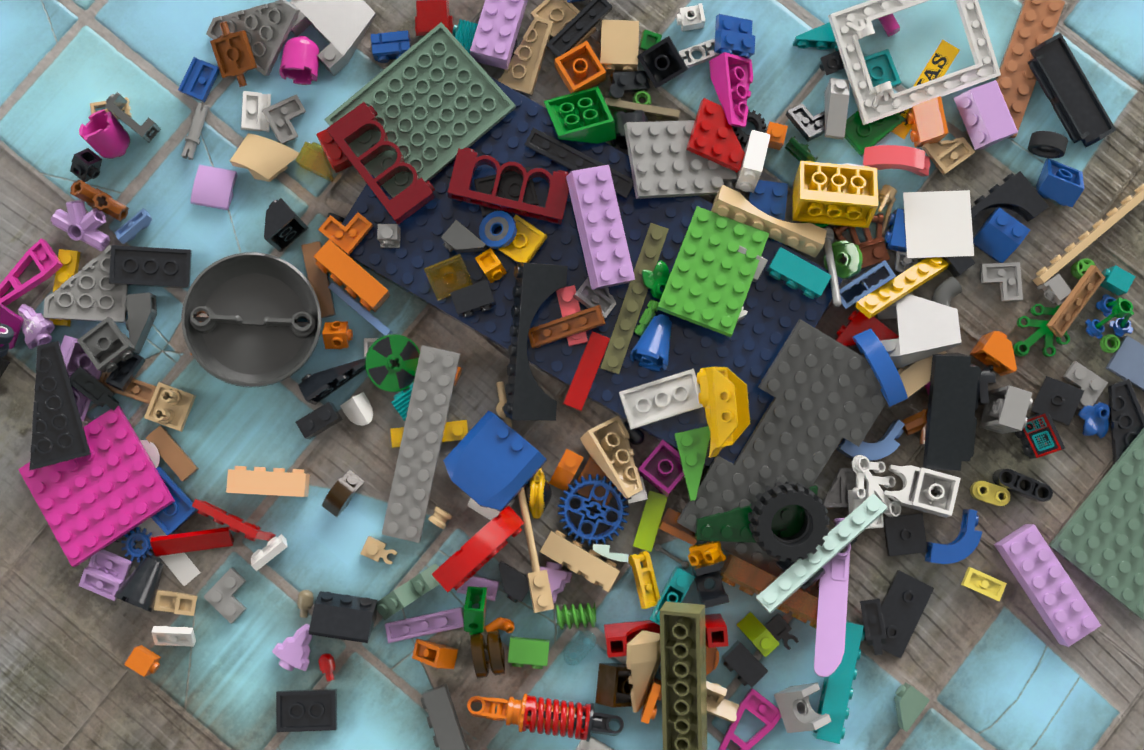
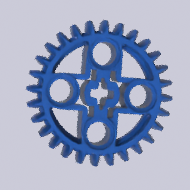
M589 474L588 480L581 476L582 482L580 483L574 479L575 486L573 487L571 484H568L571 490H563L566 497H560L564 504H558V507L563 508V511L558 512V515L564 516L559 521L560 523L566 522L563 530L569 528L570 530L567 535L570 536L574 533V541L580 537L581 544L588 540V546L591 545L592 541H595V544H599V540L606 544L605 538L607 537L613 541L612 534L614 533L616 536H619L617 529L624 530L622 525H620L621 522L627 523V520L623 518V516L629 515L628 512L624 511V509L629 508V505L623 504L627 499L625 497L621 498L622 493L617 491L616 486H612L611 480L608 483L606 482V476L602 480H599V474L596 475L595 479H592L591 474ZM593 485L588 498L575 494L581 488ZM598 486L605 488V494L602 497H598L594 493L595 488ZM609 491L617 501L618 510L605 505ZM592 496L596 500H603L602 506L597 501H590ZM572 498H578L581 501L579 508L574 509L570 506L569 503ZM593 505H597L596 508L600 511V513L595 512L593 515H591L590 510H588V508L586 507H593ZM569 510L582 515L578 528L572 523ZM581 510L586 511V515L590 519H584L585 514ZM610 511L617 513V519L613 522L606 519V515ZM599 522L611 525L607 531L594 534ZM584 523L592 525L593 528L590 533H584L581 530Z

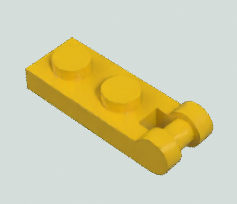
M642 551L639 555H630L628 562L632 566L641 608L647 609L656 606L660 595L649 552Z

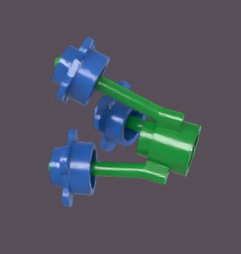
M1105 294L1102 296L1101 301L1096 303V308L1100 309L1106 318L1102 321L1097 319L1085 321L1088 335L1101 339L1103 337L1101 333L1105 331L1104 324L1116 317V321H1111L1109 326L1113 328L1116 336L1122 337L1123 334H1131L1133 332L1131 322L1129 321V318L1134 315L1133 305L1127 299L1119 297L1116 300Z

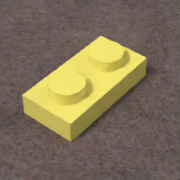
M968 567L961 585L996 601H1000L1007 584L971 567Z

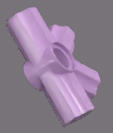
M83 200L67 202L68 213L58 209L52 215V224L67 232L72 240H81L99 251L105 250L109 245V236L97 230L106 222L105 214L97 208L86 214Z

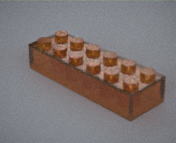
M728 554L720 571V575L723 577L722 581L733 587L736 584L740 585L739 590L751 596L754 593L759 595L777 579V577L731 554ZM798 589L776 608L786 614L789 611L793 612L792 617L804 623L807 620L811 621L809 625L816 629L817 597Z

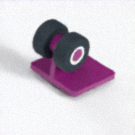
M1 303L0 357H4L9 349L15 347L24 319Z

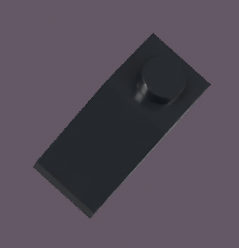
M501 560L499 570L504 591L508 594L507 598L515 603L517 601L522 602L529 591L527 576Z

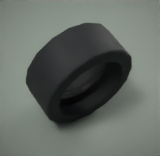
M1036 131L1031 134L1028 150L1040 157L1060 158L1065 154L1068 139L1056 132Z

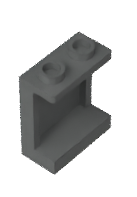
M118 92L115 95H110L106 100L107 104L105 107L150 143L161 128L149 117L140 126L121 110L128 101Z

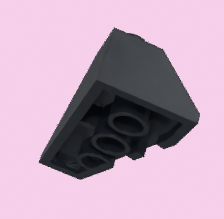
M365 358L304 376L298 386L305 400L314 405L319 403L366 370Z

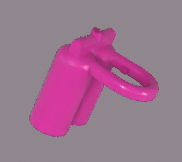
M893 14L878 18L888 37L900 31V26Z

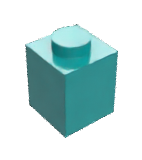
M1115 265L1104 269L1102 274L1105 276V279L1100 286L1120 296L1128 292L1136 276Z

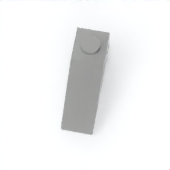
M830 78L824 92L825 137L843 140L849 103V80Z

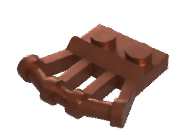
M878 213L874 215L871 221L876 223L875 239H872L869 228H862L866 240L862 243L859 241L855 227L839 225L837 228L834 227L832 229L837 241H847L842 236V233L847 229L849 230L852 242L859 246L862 253L861 269L879 264L884 260H890L884 243L885 240L882 237L883 214Z

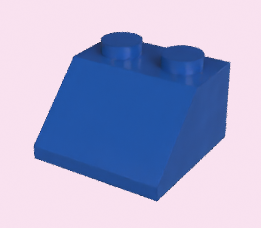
M1047 158L1037 181L1036 190L1044 199L1050 198L1059 205L1073 207L1084 190L1083 172Z
M999 207L989 215L973 237V245L998 263H1003L1022 243L1030 229Z

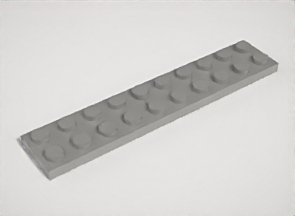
M425 345L421 346L381 535L417 543L421 541L461 353Z

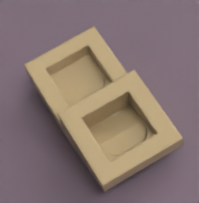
M158 590L154 610L194 616L197 596Z

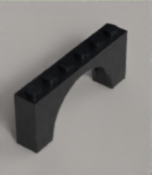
M1020 171L1015 175L1011 173L1003 179L1005 183L1001 186L996 184L988 190L990 194L987 197L982 195L974 201L975 206L971 208V218L973 220L980 211L1000 207L1018 213L1029 222L1049 206ZM971 256L942 257L949 263L947 269L954 278L975 264Z

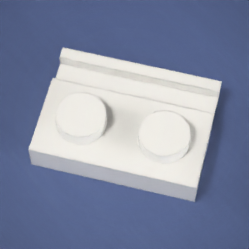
M243 91L241 130L269 132L270 125L262 111L270 107L271 94Z

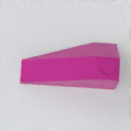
M724 52L709 61L711 80L729 125L744 128L746 127L749 109L747 99L751 96L749 87L753 83L752 60Z

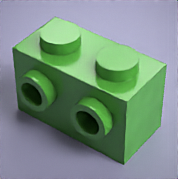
M511 636L508 663H512L514 667H524V664L532 665L531 668L543 669V666L548 664L550 640Z

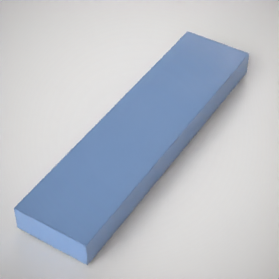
M333 282L329 285L328 288L383 335L393 334L390 329Z

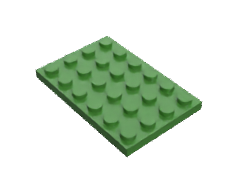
M697 206L657 309L731 337L760 261L756 257L757 255H762L769 233ZM739 245L747 249L746 254L738 252Z

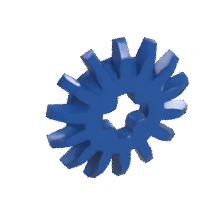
M136 527V532L132 529L130 531L131 535H124L127 541H121V543L126 544V547L121 548L122 551L127 550L124 556L131 555L130 561L137 557V562H140L141 557L143 559L147 557L146 554L153 555L149 550L152 549L149 540L152 533L150 532L146 535V528L142 532L140 527ZM136 540L143 541L142 549L134 547L136 546Z

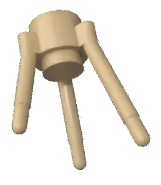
M884 185L881 190L878 189V201L881 202L878 212H882L884 206L888 205L882 226V235L885 233L888 218L896 200L897 190L890 185Z

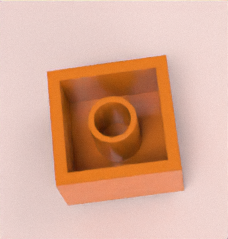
M588 41L554 59L555 68L570 93L592 88L606 80V71Z

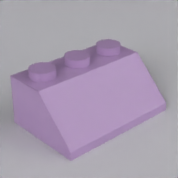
M996 80L970 89L954 98L975 150L986 149L1018 133Z

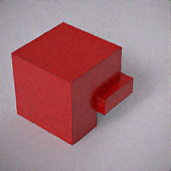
M449 0L416 1V36H425L441 22L452 34L453 16L449 15Z

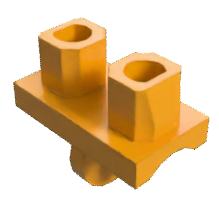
M720 541L689 547L690 554L688 559L692 566L721 562L727 559L722 552Z

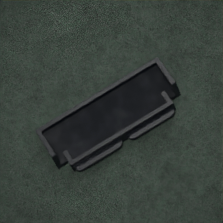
M1061 33L1030 50L1034 57L1033 60L1028 62L1030 69L1046 97L1051 102L1054 111L1073 143L1081 140L1086 148L1116 131Z
M961 353L932 354L923 468L961 471L962 461H970L974 455L977 425L975 410L979 404L982 370L979 366L971 364V356Z

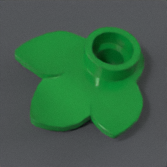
M660 260L653 271L642 270L644 285L651 289V294L657 299H661L663 294L660 291V286L664 292L671 274L669 273L668 266Z

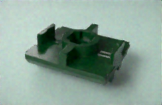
M795 136L791 137L785 146V149L799 162L817 161L818 157L815 158L811 154L808 144L799 143Z

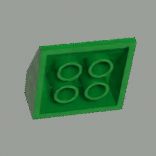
M598 86L544 101L559 139L597 144L616 139L614 119Z

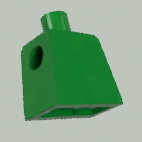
M468 586L464 605V631L469 632L470 635L484 632L487 610V587ZM473 604H479V609L472 608Z

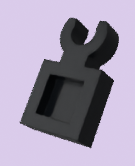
M778 613L764 625L777 641L782 638L783 646L788 650L791 649L787 644L789 639H793L796 643L799 642L797 637L788 633L792 628Z

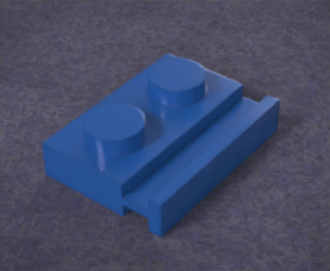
M193 57L178 91L205 103L220 72L219 67Z

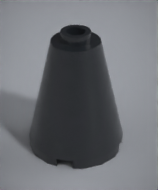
M153 555L150 558L145 557L118 589L114 597L151 612L164 564L161 563L162 559Z

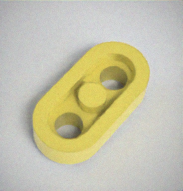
M976 481L970 487L972 497L995 506H1005L1010 501V492L1004 487L986 481ZM981 487L985 489L983 494L980 493ZM1000 493L1003 494L1002 500H1000L998 497Z

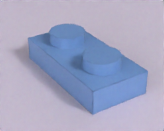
M143 208L114 233L117 239L124 245L126 242L133 240L141 229L147 228L152 218Z

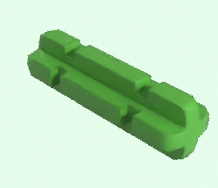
M649 301L648 309H645L639 320L640 324L634 330L637 335L642 336L646 327L655 316L654 312L658 311L659 303L657 301Z

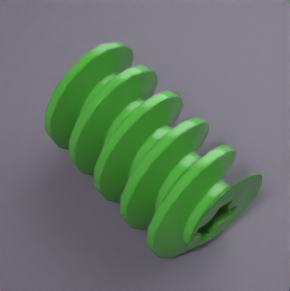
M595 602L593 608L587 603L585 609L581 603H579L577 609L574 604H571L569 610L566 604H563L562 610L556 605L557 624H559L561 630L564 629L565 624L571 629L573 623L577 629H579L580 623L583 624L584 628H587L588 622L591 623L592 628L595 627Z

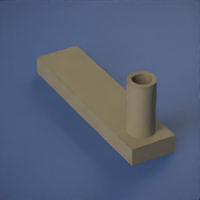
M611 96L610 98H605L611 115L620 111L633 113L636 110H643L644 115L648 117V121H678L680 110L622 101L621 98L614 99Z

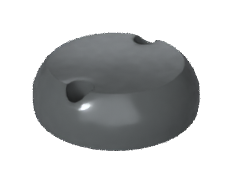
M257 252L233 254L205 268L191 284L186 294L181 314L185 342L198 364L209 374L225 383L248 388L273 385L289 378L300 370L317 346L322 325L320 304L307 278L287 261L276 256ZM201 313H205V314L208 315V317H196V316H198V315L201 314ZM301 318H304V319H306L308 322H296V321H298V320L301 319Z

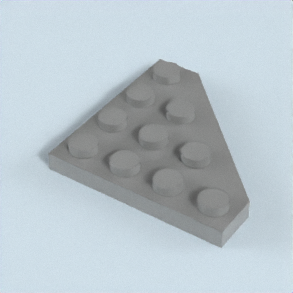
M278 0L224 16H218L212 19L206 35L213 40L223 35L219 23L227 21L230 32L236 33L245 30L257 65L255 69L264 76H269L300 9L287 0Z
M111 245L103 250L104 252L82 267V270L77 274L71 276L60 285V288L45 298L43 318L102 322L107 317H110L114 322L126 323L127 311L125 309V301L128 295V285L109 284Z

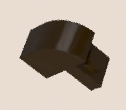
M349 470L330 489L322 503V507L338 517L365 481Z

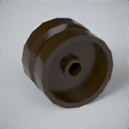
M499 630L488 632L487 645L481 633L472 634L470 636L471 652L477 679L488 676L489 664L494 675L505 674V653Z

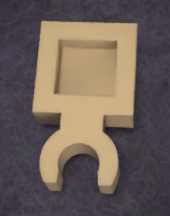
M368 536L360 554L377 562L382 557L385 563L393 564V561L388 559V555L390 553L397 555L398 552L393 549L386 550V543Z

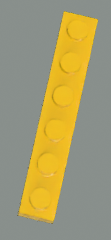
M927 257L857 301L855 307L870 319L946 270L949 263L942 257Z

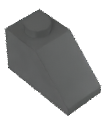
M457 220L441 237L444 242L442 245L450 252L454 250L456 253L481 252L487 249L483 241Z

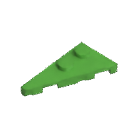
M709 426L674 434L690 501L696 500L711 436Z

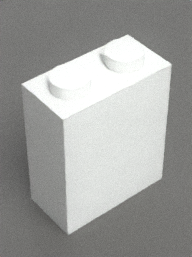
M755 130L751 131L744 149L745 154L735 188L745 192H754L762 173L770 134Z

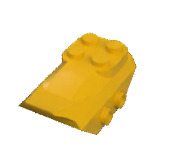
M727 367L701 368L700 372L697 373V382L700 384L701 391L699 392L698 399L699 403L705 408L706 419L711 432L709 458L717 456L725 446L733 445L750 425L747 384Z

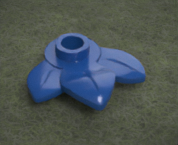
M1097 403L1093 406L1087 405L1081 409L1078 416L1085 420L1083 435L1091 436L1097 434L1099 438H1103L1107 434L1109 429L1108 417L1110 415V408L1107 404Z

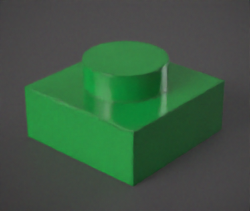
M643 30L638 49L647 50L661 41L662 35Z

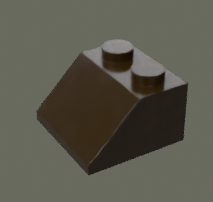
M599 663L595 703L612 708L632 706L631 690L633 684H629L628 678L631 676V670L627 669V664Z

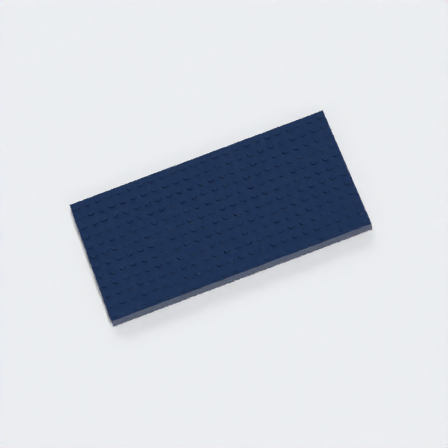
M492 78L516 105V108L469 147L477 153V157L489 155L495 158L500 166L507 162H517L524 168L530 167V170L543 168L551 175H553V171L557 172L558 170L568 173L572 172V170L524 145L532 129L535 128L632 178L628 155L605 142L597 144L559 139L545 107ZM455 160L429 181L435 189L433 191L435 198L398 225L401 229L400 248L380 247V242L377 239L378 224L397 223L366 184L342 225L346 227L358 212L374 226L348 256L508 351L509 345H511L510 326L513 322L511 308L514 305L512 291L516 282L514 268L517 266V262L498 249H492L507 273L499 280L490 283L475 260V257L485 251L456 253L454 250L450 252L442 245L444 242L441 237L455 220L480 239L479 226L484 219L480 205L448 198L447 192ZM489 165L479 166L474 172L470 190L476 191L474 179L495 175V169ZM535 177L533 182L539 203L536 206L545 208L549 185L545 179ZM380 186V188L388 197V199L391 200L392 197L387 193V191L382 186ZM634 186L627 199L616 194L633 272L650 223L669 229L658 261H663L668 266L669 273H671L696 207L711 211L713 204L699 196L636 199ZM568 193L561 225L527 216H518L548 236L529 263L568 266L567 283L564 287L575 285L577 292L588 278V271L570 193ZM506 212V213H508L512 218H514L515 215H518V214ZM498 226L494 230V234H499L502 226ZM768 237L761 255L768 261L757 282H751L743 304V310L748 311L744 319L737 321L731 337L666 312L655 311V316L659 314L666 315L672 322L669 360L666 370L660 368V371L650 370L640 366V361L635 359L633 362L630 359L631 351L641 337L633 332L619 375L600 369L604 359L603 356L587 398L628 421L619 392L694 369L697 378V373L700 372L701 368L727 367L747 384L750 425L733 445L725 446L718 454L734 464L774 399V396L758 387L798 320L801 319L815 328L833 298L830 280L822 295L818 299H811L806 297L802 290L798 288L795 290L787 286V282L784 280L772 278L766 270L780 247L828 273V270ZM837 276L838 284L840 285L843 279ZM487 280L496 305L492 306L493 309L486 312L476 311L473 316L468 318L459 317L450 292ZM630 282L608 287L609 293L617 304L605 318V325L586 331L587 340H589L592 331L611 339ZM649 288L636 326L640 324L639 320L645 309H648L649 301L655 300L658 303L660 302V299L655 298L651 294V289ZM556 291L541 304L532 320L530 328L562 318ZM579 302L581 311L588 309L581 302ZM528 337V362L570 387L587 343L569 347L567 338L533 349ZM701 407L638 428L660 441L664 440L678 451L675 433L706 427L708 423L705 408ZM710 440L704 462L706 468L710 467L715 458H709Z

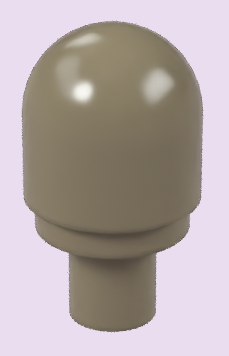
M302 590L298 594L297 605L300 609V617L302 618L308 617V610L313 606L314 596L310 590Z

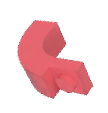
M879 145L864 149L863 165L877 168V170L902 169L924 177L929 176L930 157L925 155V151L913 147Z

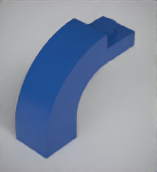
M963 509L960 533L954 541L948 544L927 542L928 552H926L925 561L938 564H952L968 557L975 550L982 536V531L975 530L979 521L977 511Z

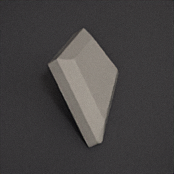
M897 251L894 271L899 273L905 272L918 263L917 258H907V252Z

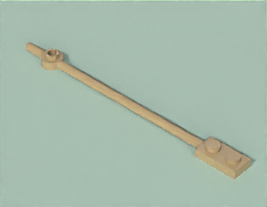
M497 382L496 386L500 402L495 408V413L512 428L511 419L507 418L502 410V407L507 403L504 382ZM523 487L518 493V499L532 566V573H527V580L533 611L537 613L554 609L547 570L540 571L525 489Z

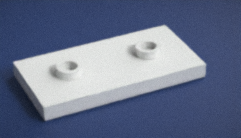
M694 369L619 392L630 430L703 407L698 399L699 392L701 391Z

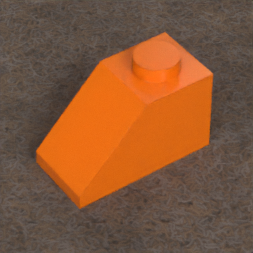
M566 449L549 484L562 491L567 490L568 484L573 480L584 457Z
M416 639L412 658L435 668L454 669L458 649L444 644Z

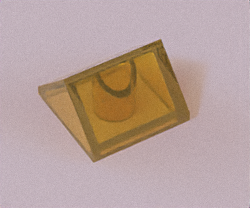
M461 254L424 268L437 300L451 296L450 292L473 285Z

